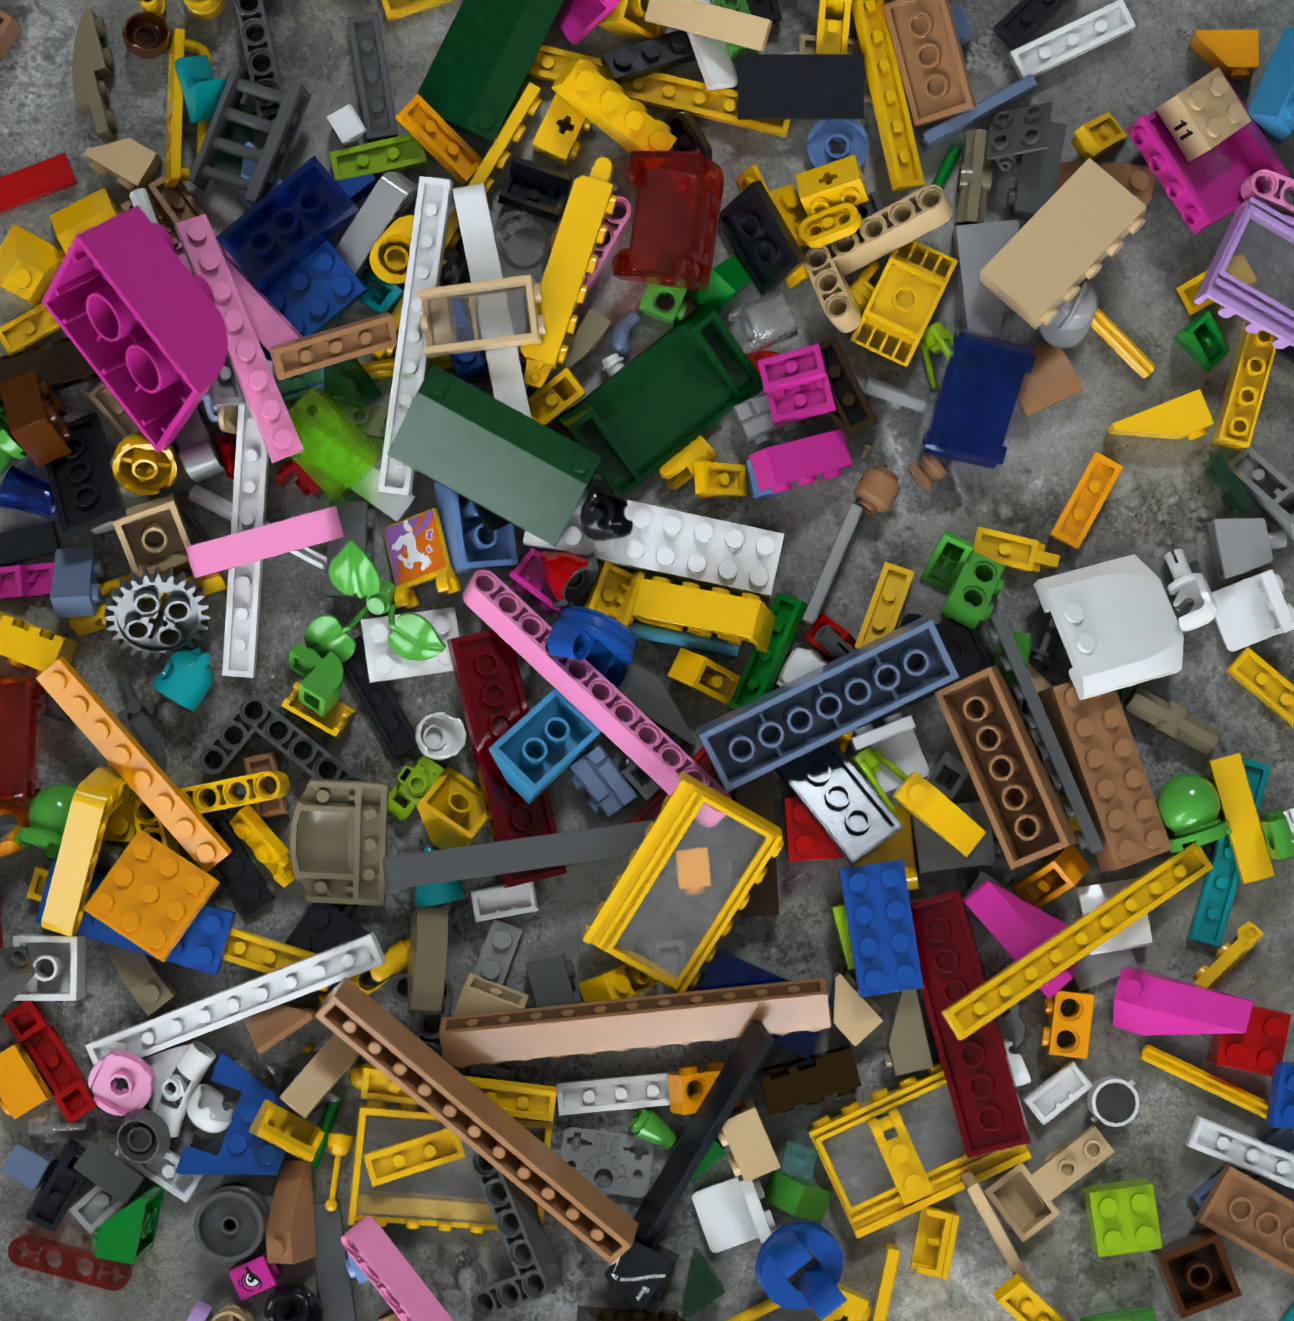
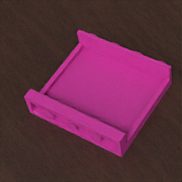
M1233 89L1234 93L1236 94V96L1238 97V99H1239V101L1241 102L1242 106L1244 107V109H1245L1246 112H1247V108L1245 107V105L1243 104V102L1241 101V99L1239 98V96L1237 95V93H1236L1235 90ZM1155 111L1147 116L1143 114L1126 131L1194 235L1235 212L1237 207L1245 202L1240 192L1241 185L1244 180L1257 171L1266 169L1286 177L1290 176L1252 118L1251 122L1214 148L1188 162L1158 112ZM1255 181L1257 191L1264 193L1263 185L1259 181Z

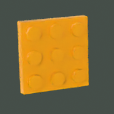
M139 829L86 903L83 910L164 963L220 882Z

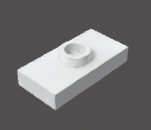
M534 881L509 888H504V885L470 891L476 922L539 911Z
M1070 1060L1022 1100L1044 1126L1092 1088L1093 1085L1076 1063Z

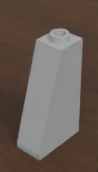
M1019 219L958 225L952 232L955 259L958 260L956 271L964 343L973 342V347L992 345V340H996L1000 335L1005 303L979 281L980 271L1019 231Z

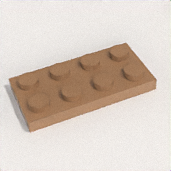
M895 0L884 4L883 8L914 126L919 128L977 108L949 0Z
M1226 1163L1195 1219L1213 1231L1294 1275V1201Z

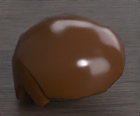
M139 12L126 20L122 36L126 47L132 54L142 59H155L164 54L168 48L171 39V29L167 26L164 17L156 16L149 12Z

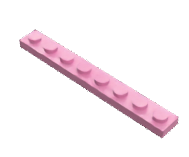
M206 214L175 223L174 228L193 273L203 277L212 289L214 304L222 315L227 331L228 358L272 463L302 452L303 447Z

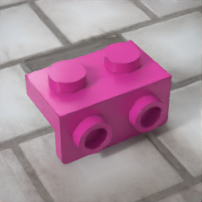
M531 547L515 570L511 571L508 575L513 580L510 586L523 596H526L528 592L539 599L536 605L550 616L554 611L559 614L564 608L552 607V603L556 601V598L546 581L545 568L540 559L541 553Z

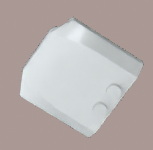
M1135 554L1039 579L1033 584L1044 613L1051 612L1072 664V668L1068 673L1079 700L1175 674L1182 669L1184 642L1182 630L1179 627L1160 578Z

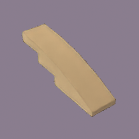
M334 1033L284 1091L280 1099L305 1119L320 1100L328 1094L342 1075L350 1069L360 1054Z

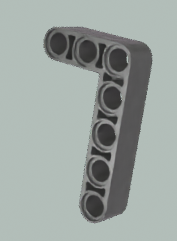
M255 696L248 697L240 703L199 756V764L204 772L208 774L226 773L259 733L315 779H327L322 774V766L326 762L331 761L336 765L337 773L330 780L366 781L269 701ZM259 702L263 707V714L259 719L253 720L248 713L251 704ZM278 722H284L288 732L283 739L279 740L274 736L273 728ZM233 727H239L243 732V738L238 744H233L229 740V732ZM306 741L312 746V754L308 759L304 760L299 757L297 748L299 744ZM215 751L219 752L223 757V763L218 769L212 768L209 764V757Z
M475 1151L472 1156L474 1171L516 1272L497 1279L473 1293L471 1297L473 1311L479 1317L489 1318L547 1295L560 1286L562 1273L532 1198Z

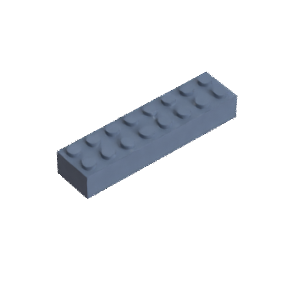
M924 615L695 730L726 792H729L959 678L932 619Z

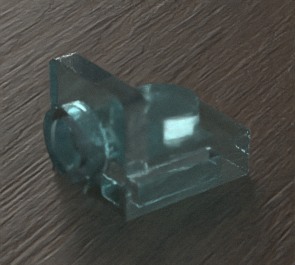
M787 1141L779 1158L781 1168H778L776 1171L785 1173L791 1178L810 1180L813 1176L818 1150Z

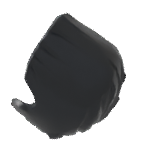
M592 488L587 495L580 514L581 526L585 535L595 541H607L630 535L633 530V522L628 520L624 514L625 508L628 506L627 501L605 489Z
M298 1283L278 1286L270 1294L264 1310V1316L269 1321H322L324 1313L322 1303L308 1287Z

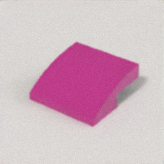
M819 343L758 360L763 387L767 394L775 427L837 410Z

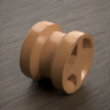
M928 451L921 455V460L917 464L912 463L907 467L912 478L926 491L933 487V482L936 479H942L947 475L943 466Z

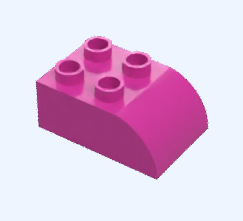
M138 205L76 235L41 302L157 453L168 447L178 436L223 368L228 349L224 320L214 304V295L207 281L200 275L189 272L175 254L174 242L169 232L158 223L152 224Z

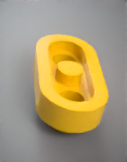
M841 203L805 218L799 226V236L806 246L819 248L855 233L861 225L862 217L853 204Z

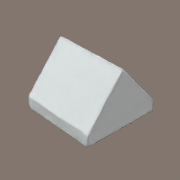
M351 104L327 116L331 126L347 148L352 147L367 131Z

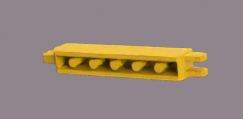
M603 156L596 159V162H594L595 166L592 167L589 177L582 175L574 180L541 281L543 302L538 303L539 315L545 316L547 333L541 334L542 344L536 343L520 346L521 353L526 361L524 384L529 387L542 390L551 371H556L558 363L564 364L569 346L564 344L568 333L574 334L579 318L574 313L577 304L584 303L588 291V286L584 285L587 273H594L598 256L594 255L597 243L603 244L608 226L603 224L607 213L612 215L616 206L618 196L613 195L614 188L610 184L611 175H613L612 161Z

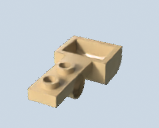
M1091 1125L1067 1145L1064 1144L1054 1149L1044 1158L1043 1163L1033 1171L1029 1172L1025 1165L1020 1163L994 1175L983 1185L982 1190L1023 1243L1061 1214L1051 1200L1113 1154L1114 1150L1096 1126Z

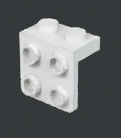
M1273 569L1212 592L1218 608L1214 620L1228 651H1237L1294 629V609L1291 604H1286L1282 594L1285 590L1284 584L1280 576L1274 574Z
M902 712L884 718L885 725L874 729L871 723L854 730L856 736L850 740L854 754L869 745L873 751L879 748L884 756L907 776L913 771H916L923 778L928 776L929 768L913 730L916 725L912 715L903 717ZM879 762L878 764L881 769L874 776L884 792L899 788L903 781ZM868 778L865 779L866 782L868 783V785H869V786L873 789V791L876 793L875 789H874L873 786L871 785V783H870V781L868 780Z
M742 1175L697 1190L692 1194L693 1204L709 1248L713 1253L721 1252L756 1238H760L761 1243H763L772 1234L771 1229L776 1228L770 1209L764 1211L760 1199L764 1198L765 1194L759 1179L745 1183Z

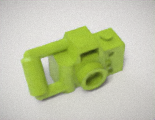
M425 755L419 758L415 768L405 765L396 777L398 782L389 793L388 812L400 821L408 819L420 800L444 772L445 768ZM409 769L411 773L408 775L405 781L402 780L401 778ZM398 794L409 802L406 808L394 800Z

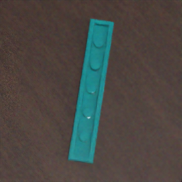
M1241 757L1258 814L1271 766ZM1226 834V837L1214 841L1209 859L1213 869L1205 873L1187 939L1217 948L1221 946L1240 879L1228 834Z

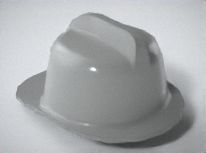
M1086 278L1078 285L1081 289L1077 295L1068 303L1064 300L1056 308L1059 312L1048 325L1042 323L1039 326L1040 333L1045 341L1054 347H1073L1084 338L1098 308L1099 297L1092 282Z

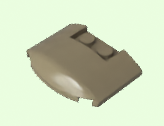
M310 779L306 785L308 787L301 795L295 807L290 830L292 867L296 880H300L307 892L304 897L307 902L384 906L386 885L382 858L387 857L388 782Z

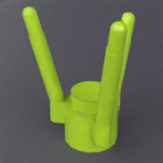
M936 322L926 327L922 336L923 341L918 346L923 353L932 389L937 388L930 350L933 354L943 351L962 384H965L967 379L948 348L950 345L976 376L981 374L974 362L953 338L950 330H945L942 322Z
M868 745L856 752L848 760L864 780L868 778L879 798L897 818V812L874 774L881 769L878 764L881 762L902 781L907 778V775L887 759L879 748L873 751Z

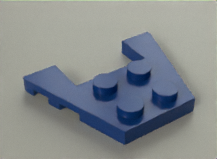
M220 1053L210 1081L241 1092L231 1119L232 1122L228 1127L217 1156L185 1145L175 1173L182 1175H278L286 1151L248 1131L265 1099L298 1117L300 1114L228 1056Z

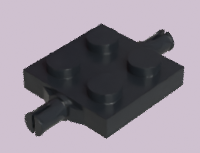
M313 902L285 944L318 954L371 932L359 925L352 916L358 905L344 904L341 908L330 903Z

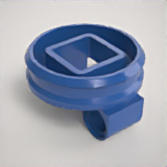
M569 606L559 612L560 618L554 623L548 638L550 654L575 660L586 659L608 681L618 688L627 671L624 666L632 662L634 658L633 652L638 648L639 644L636 635L618 620L599 611L580 606Z
M794 1222L776 1230L763 1243L756 1259V1276L764 1292L775 1304L788 1309L811 1307L823 1321L847 1301L846 1297L837 1287L844 1265L842 1250L827 1229L813 1222ZM808 1247L818 1259V1262L795 1281L790 1282L788 1278L813 1258L806 1248Z

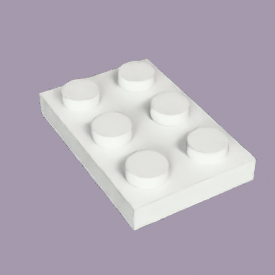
M455 607L413 612L426 618L435 628L439 638L447 646L439 655L421 661L405 659L396 654L389 646L388 636L393 631L388 626L389 616L360 620L369 683L454 671L447 640L459 637Z

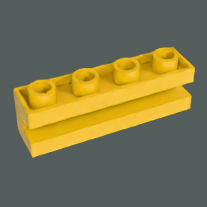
M1248 320L1241 329L1210 442L1240 452L1250 446L1276 348L1271 344L1275 336L1265 330H1261L1256 334L1247 332L1245 326Z

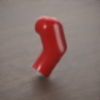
M222 435L217 439L219 453L223 466L226 469V476L234 481L236 450L233 438L230 435Z

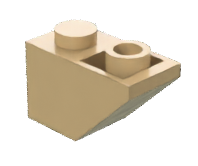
M131 138L88 148L84 152V156L91 162L89 165L91 169L102 176L110 173L117 177L116 183L130 192L134 188L147 189V185L150 184L163 162L157 153Z
M837 971L833 975L831 1021L856 1047L883 1022L878 1015L882 1009L870 996L866 1000L859 997L857 982L849 973L843 977Z

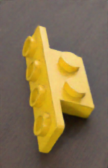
M757 165L749 166L736 178L740 191L742 192L752 182L760 180L801 249L807 247L798 232L799 226L807 218V214L794 185L790 184L769 191ZM803 264L785 280L789 288L796 287L809 277L805 265Z

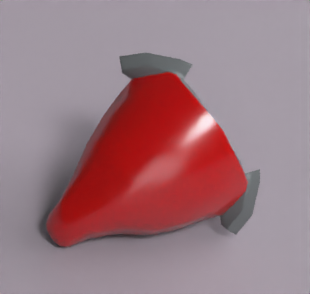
M546 550L540 554V559L545 568L546 581L556 598V601L552 603V607L566 608L574 606L575 604L573 603L579 601L588 593L597 578V574H599V567L594 552L590 553L588 558L570 552Z

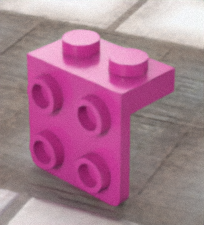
M564 0L555 20L567 39L575 45L587 37L590 31L604 17L608 16L620 2L619 0Z

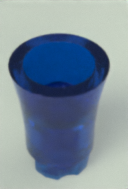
M12 465L7 471L0 489V507L59 520L50 483Z

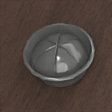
M146 1109L133 1110L120 1123L117 1133L118 1148L123 1156L132 1162H156L165 1156L170 1147L171 1136L169 1128L163 1118L154 1111Z

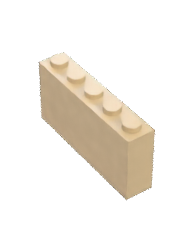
M1088 158L981 269L979 281L1035 330L1042 323L1048 325L1059 312L1056 308L1064 300L1068 303L1077 295L1081 289L1078 285L1085 278L1091 280L1102 267L1100 262L1107 255L1113 257L1124 244L1123 238L1129 232L1134 235L1146 221L1144 215L1147 206L1092 159Z

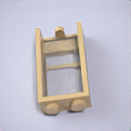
M531 274L416 290L417 296L422 301L423 317H420L422 330L426 334L427 347H423V352L428 358L536 343L542 344L541 334L547 333L545 316L539 315L538 303L543 302L541 284L535 283V279Z

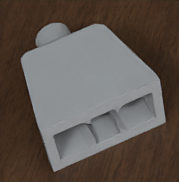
M1264 518L1214 519L1207 522L1218 581L1273 562L1271 550L1287 546L1285 531L1283 529L1267 531Z

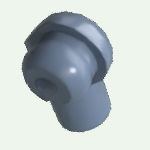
M630 309L616 321L610 330V346L619 356H625L631 351L632 345L628 342L629 331L641 321V318L633 309Z

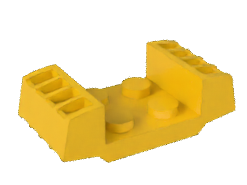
M913 240L894 250L861 316L860 324L855 329L850 341L907 368L958 260L917 240Z

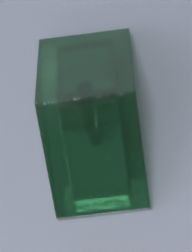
M357 358L324 367L325 398L363 409L383 395Z
M696 1247L692 1249L681 1308V1317L689 1318L725 1293L724 1284L701 1250Z

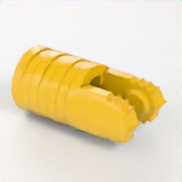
M876 260L867 264L849 287L861 316L880 279L879 277L873 285L868 283L880 266Z
M699 435L694 441L690 442L689 445L685 446L659 469V474L662 478L667 479L670 490H676L694 476V462H711L717 458V455L708 442Z

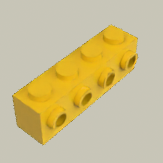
M579 58L568 63L551 89L643 165L650 167L660 164L677 140L670 133L671 128L663 121L654 120L646 113L647 108L642 103L634 99L631 100L623 94V88L617 82L611 79L607 80L599 74V68L590 60Z

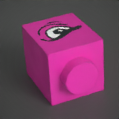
M267 1250L233 1265L228 1273L242 1301L275 1286L281 1279L279 1274L282 1273L280 1264L267 1263Z

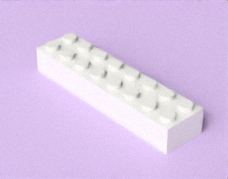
M586 491L556 547L527 531L524 533V546L542 550L570 552L586 558L589 557L590 553L594 552L598 562L607 561L616 566L736 592L751 593L764 598L771 597L784 538L783 533L626 500L628 506L625 508L624 514L628 520L633 522L631 534L607 541H595L585 535L580 518L581 509L589 491Z

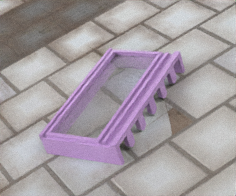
M1250 197L1237 207L1193 302L1199 305L1208 298L1222 305L1218 315L1223 318H1230L1237 314L1248 320L1245 330L1252 334L1265 330L1274 335L1275 337L1271 344L1277 349H1284L1289 345L1294 347V218L1272 209L1262 199Z

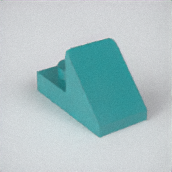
M207 55L177 59L174 64L191 123L211 121L226 85V79L213 78Z

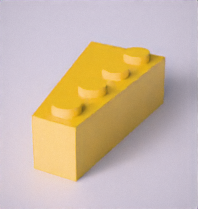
M653 576L652 580L641 578L632 615L641 623L682 632L684 626L688 627L687 631L699 637L709 639L713 634H717L718 638L728 641V644L741 646L742 641L751 642L756 646L757 651L767 653L776 616L760 600L761 597L751 593H742L741 597L730 595V591L718 587H712L711 591L700 589L701 586L691 582H682V585L670 584L671 581L669 579L659 576Z
M0 612V655L8 657L7 663L25 669L26 665L37 669L35 673L37 675L44 672L62 656L71 665L79 642Z

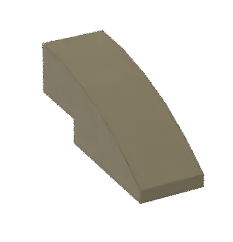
M589 309L575 335L573 336L570 333L567 335L564 345L569 346L564 364L558 363L556 371H551L545 384L565 368H569L573 372L587 360L610 331L612 321Z
M417 907L410 916L411 947L407 951L408 1012L439 1014L442 1008L446 975L448 910Z

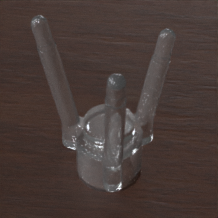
M57 1105L41 1108L40 1114H31L28 1120V1133L31 1140L42 1139L43 1143L65 1144L69 1137L56 1136L59 1134V1131L85 1130L87 1125L85 1123L60 1124L59 1117L53 1116L55 1113L62 1112ZM72 1138L78 1141L79 1146L87 1148L92 1142L89 1140ZM96 1142L103 1148L108 1149L106 1143Z

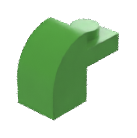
M297 642L290 650L289 669L304 678L299 684L298 701L324 718L341 697L343 682L342 663L332 651L322 659L315 650L306 648Z

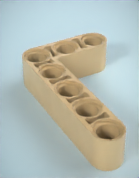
M925 186L863 219L859 229L852 235L819 248H810L805 253L808 261L804 265L823 311L838 331L842 333L851 332L858 327L861 321L859 309L845 276L950 220L953 215V206L940 186Z

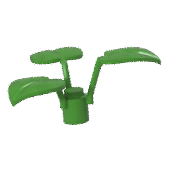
M353 539L349 540L332 560L329 566V577L333 585L342 593L347 595L357 593L359 598L367 596L366 606L344 627L341 621L332 614L316 617L306 629L304 637L306 647L315 650L322 659L332 651L341 662L347 661L354 654L356 648L355 640L348 631L370 611L375 615L389 612L388 626L393 631L388 636V644L399 656L408 660L421 661L431 659L442 653L447 646L442 642L435 628L426 618L417 613L408 612L399 615L396 621H394L397 609L396 605L393 604L395 602L396 586L390 581L381 580L376 566L367 553Z

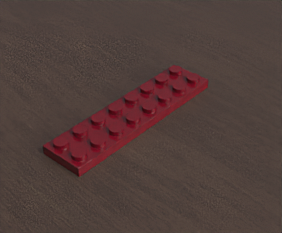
M494 630L447 640L493 841L498 842L558 833L548 789L546 788L535 800L528 804L506 782L489 751V748L529 712L515 650ZM565 865L501 875L504 888H509L565 874L567 870Z
M956 890L910 904L924 988H921L966 1155L967 1158L1029 1144L1032 1140L997 1017L965 1039L958 1040L941 1013L987 981L966 905L963 902L962 891Z

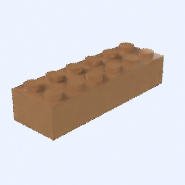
M991 666L934 692L1011 870L1078 843L1002 666Z
M1072 680L1039 691L1044 710L1104 849L1095 853L1101 872L1118 870L1172 850L1117 691L1079 700Z

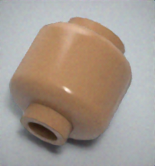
M883 466L867 469L853 491L855 498L859 501L858 506H861L864 512L871 515L875 512H887L901 489L897 482L898 476Z

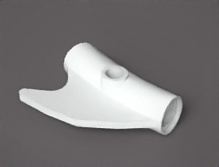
M193 1040L191 1044L167 1049L143 1059L153 1067L155 1072L153 1078L154 1091L147 1102L149 1110L154 1111L163 1118L169 1128L171 1137L179 1136L187 1112L188 1100L216 1058V1054L210 1047L197 1040ZM125 1081V1083H124V1085L122 1086L121 1090H122L125 1086L129 1087V1084L127 1083V1081Z

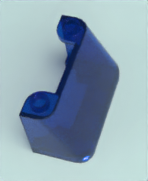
M957 326L952 340L954 342L952 346L953 352L949 354V361L933 414L928 423L930 430L924 433L920 448L922 453L994 469L996 464H1003L1007 447L1002 445L1024 374L1031 373L1035 355L1031 354L1030 346Z

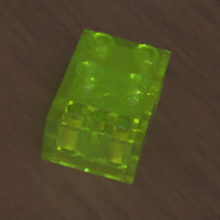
M312 387L288 411L303 447L302 452L291 457L333 501L341 500L382 460L383 453L319 387Z

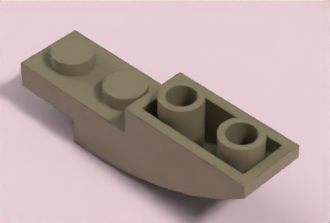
M92 8L84 10L74 43L72 63L73 89L77 108L83 115L92 114L96 134L103 142L115 139L113 129L118 127L115 114L112 109L108 110L106 99L110 98V93L105 79L113 77L110 66L115 65L110 47H105L103 36H107V29L102 17H97Z

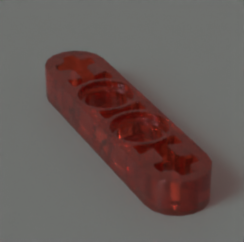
M29 1234L18 1236L8 1247L9 1259L18 1266L110 1291L122 1289L129 1283L132 1277L131 1267L127 1263L96 1258L95 1252ZM25 1242L27 1243V1249L37 1252L40 1246L44 1248L39 1255V1262H36L35 1260L38 1255L29 1253L23 1258L21 1257V1251L17 1250V1247ZM57 1250L62 1254L63 1262L61 1266L53 1267L49 1265L46 1259L48 1251ZM87 1258L92 1261L94 1265L92 1274L83 1275L78 1271L77 1263L79 1259ZM101 1262L105 1263L102 1270L112 1272L118 1267L120 1268L119 1274L124 1276V1278H120L116 1283L113 1282V1276L103 1273L100 1279L96 1277L101 1270Z

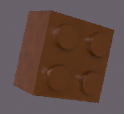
M33 370L0 384L10 433L37 467L72 453L69 440L73 439V434L68 423L64 420V416L67 415V409L60 397H54L52 387L47 380L42 381L36 371Z
M1210 1228L1162 1245V1249L1150 1250L1173 1310L1182 1319L1242 1295L1220 1238Z

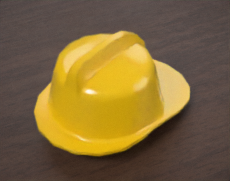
M414 215L399 217L374 243L370 251L369 262L372 271L379 279L386 283L398 285L406 281Z

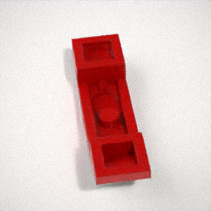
M25 1001L3 1016L17 1041L25 1045L55 1094L53 1099L69 1124H72L97 1107L93 1100L94 1095L91 1089H89L88 1082L74 1057L55 1028L33 1001Z

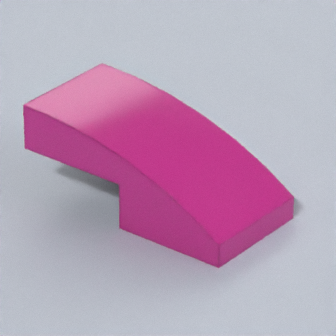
M54 562L0 567V600L50 595Z

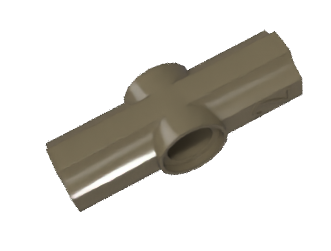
M974 129L967 130L963 163L960 164L957 181L959 202L957 205L956 225L984 223L987 195L990 193L993 167L990 166L991 160H986L989 134L987 130Z
M1138 685L1129 694L1123 710L1152 725V729L1174 741L1179 740L1201 754L1209 755L1219 740L1221 732L1193 717L1191 711L1173 701H1165Z

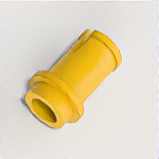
M139 0L143 12L161 16L166 10L165 0Z

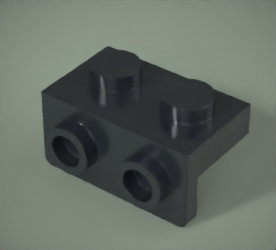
M514 156L511 161L510 172L499 194L498 203L557 223L569 197L572 176Z

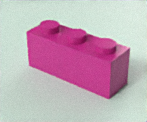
M842 428L767 447L749 455L759 490L773 489L774 494L792 489L791 483L798 482L799 487L817 482L816 476L823 475L824 480L841 476V469L853 465Z

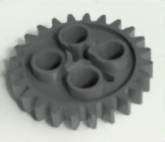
M159 566L156 567L154 574H150L146 568H143V576L138 577L134 572H131L130 582L120 579V589L112 587L111 597L106 599V629L111 631L112 641L119 640L120 649L130 646V655L132 656L138 651H142V659H146L149 653H154L156 661H159L161 653H165L169 658L172 655V651H184L185 645L195 648L194 638L202 640L203 630H208V619H210L208 597H204L203 587H196V579L193 578L186 582L185 572L175 577L173 575V568H169L166 574H161ZM166 592L162 599V609L159 610L161 594ZM157 617L154 634L150 635L153 629V618Z

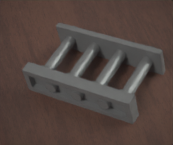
M234 63L231 72H228L225 77L226 85L197 158L190 165L188 180L204 191L209 180L245 191L244 199L254 208L266 211L312 95L302 84L293 81L289 82L287 90L283 92L249 81V73L240 64ZM243 94H250L279 104L280 108L276 118L270 121L237 110ZM232 122L268 133L264 148L258 150L226 139ZM224 151L256 162L257 166L253 176L246 179L214 168L220 152Z

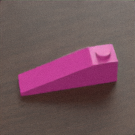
M987 879L963 899V902L1014 962L1067 927L1063 921L1050 916L1038 907L1025 902ZM1078 961L1039 987L1038 990L1050 999L1073 978Z
M1128 965L1121 968L1114 996L1113 1027L1143 1036L1246 1033L1254 1001Z

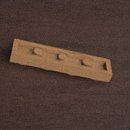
M386 312L269 347L276 378L283 380L396 346L398 340L393 316Z

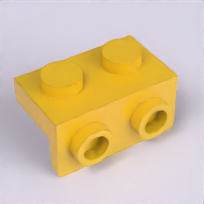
M601 562L599 574H597V578L591 587L585 608L604 613L629 628L634 620L632 612L641 578L644 579L645 573L638 571L631 574L610 562Z

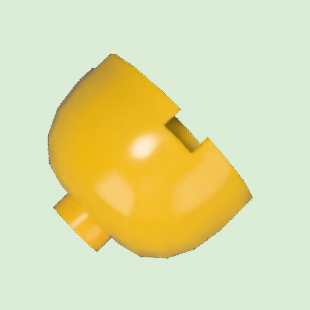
M141 431L129 434L118 443L113 455V476L116 481L118 479L123 484L125 490L137 495H154L159 493V489L167 484L168 487L173 484L177 475V460L171 444L157 453Z

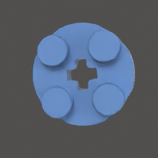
M820 120L812 127L807 138L805 153L808 162L812 168H816L855 154L859 166L862 168L868 154L867 135L864 128L856 120ZM831 141L834 143L842 141L844 143L842 148L844 153L841 155L839 153H831L832 147L829 143Z

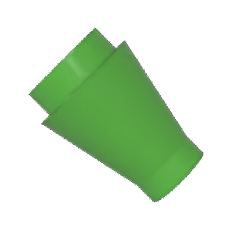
M639 1108L628 1127L633 1132L634 1137L662 1146L667 1150L673 1146L678 1136L651 1109Z

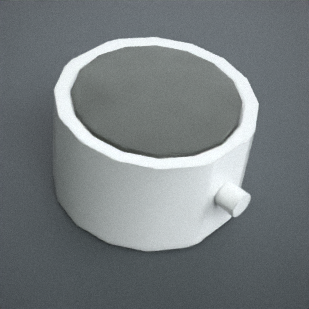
M1115 1076L1101 1077L1092 1084L1093 1087L1089 1089L1087 1096L1088 1108L1094 1115L1091 1120L1094 1123L1099 1120L1103 1124L1113 1127L1124 1126L1131 1122L1138 1113L1140 1104L1138 1093L1133 1088L1136 1083L1132 1079L1127 1082Z

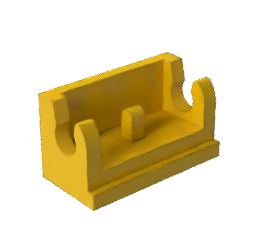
M302 680L295 682L292 693L284 699L281 706L334 737L341 738L356 711L338 701L323 718L298 701L299 684Z
M267 1099L262 1103L248 1131L309 1162L313 1161L314 1155L324 1136V1132L321 1131L322 1128L311 1124Z
M931 1205L920 1210L910 1262L911 1269H915L920 1274L948 1280L960 1218L956 1210Z

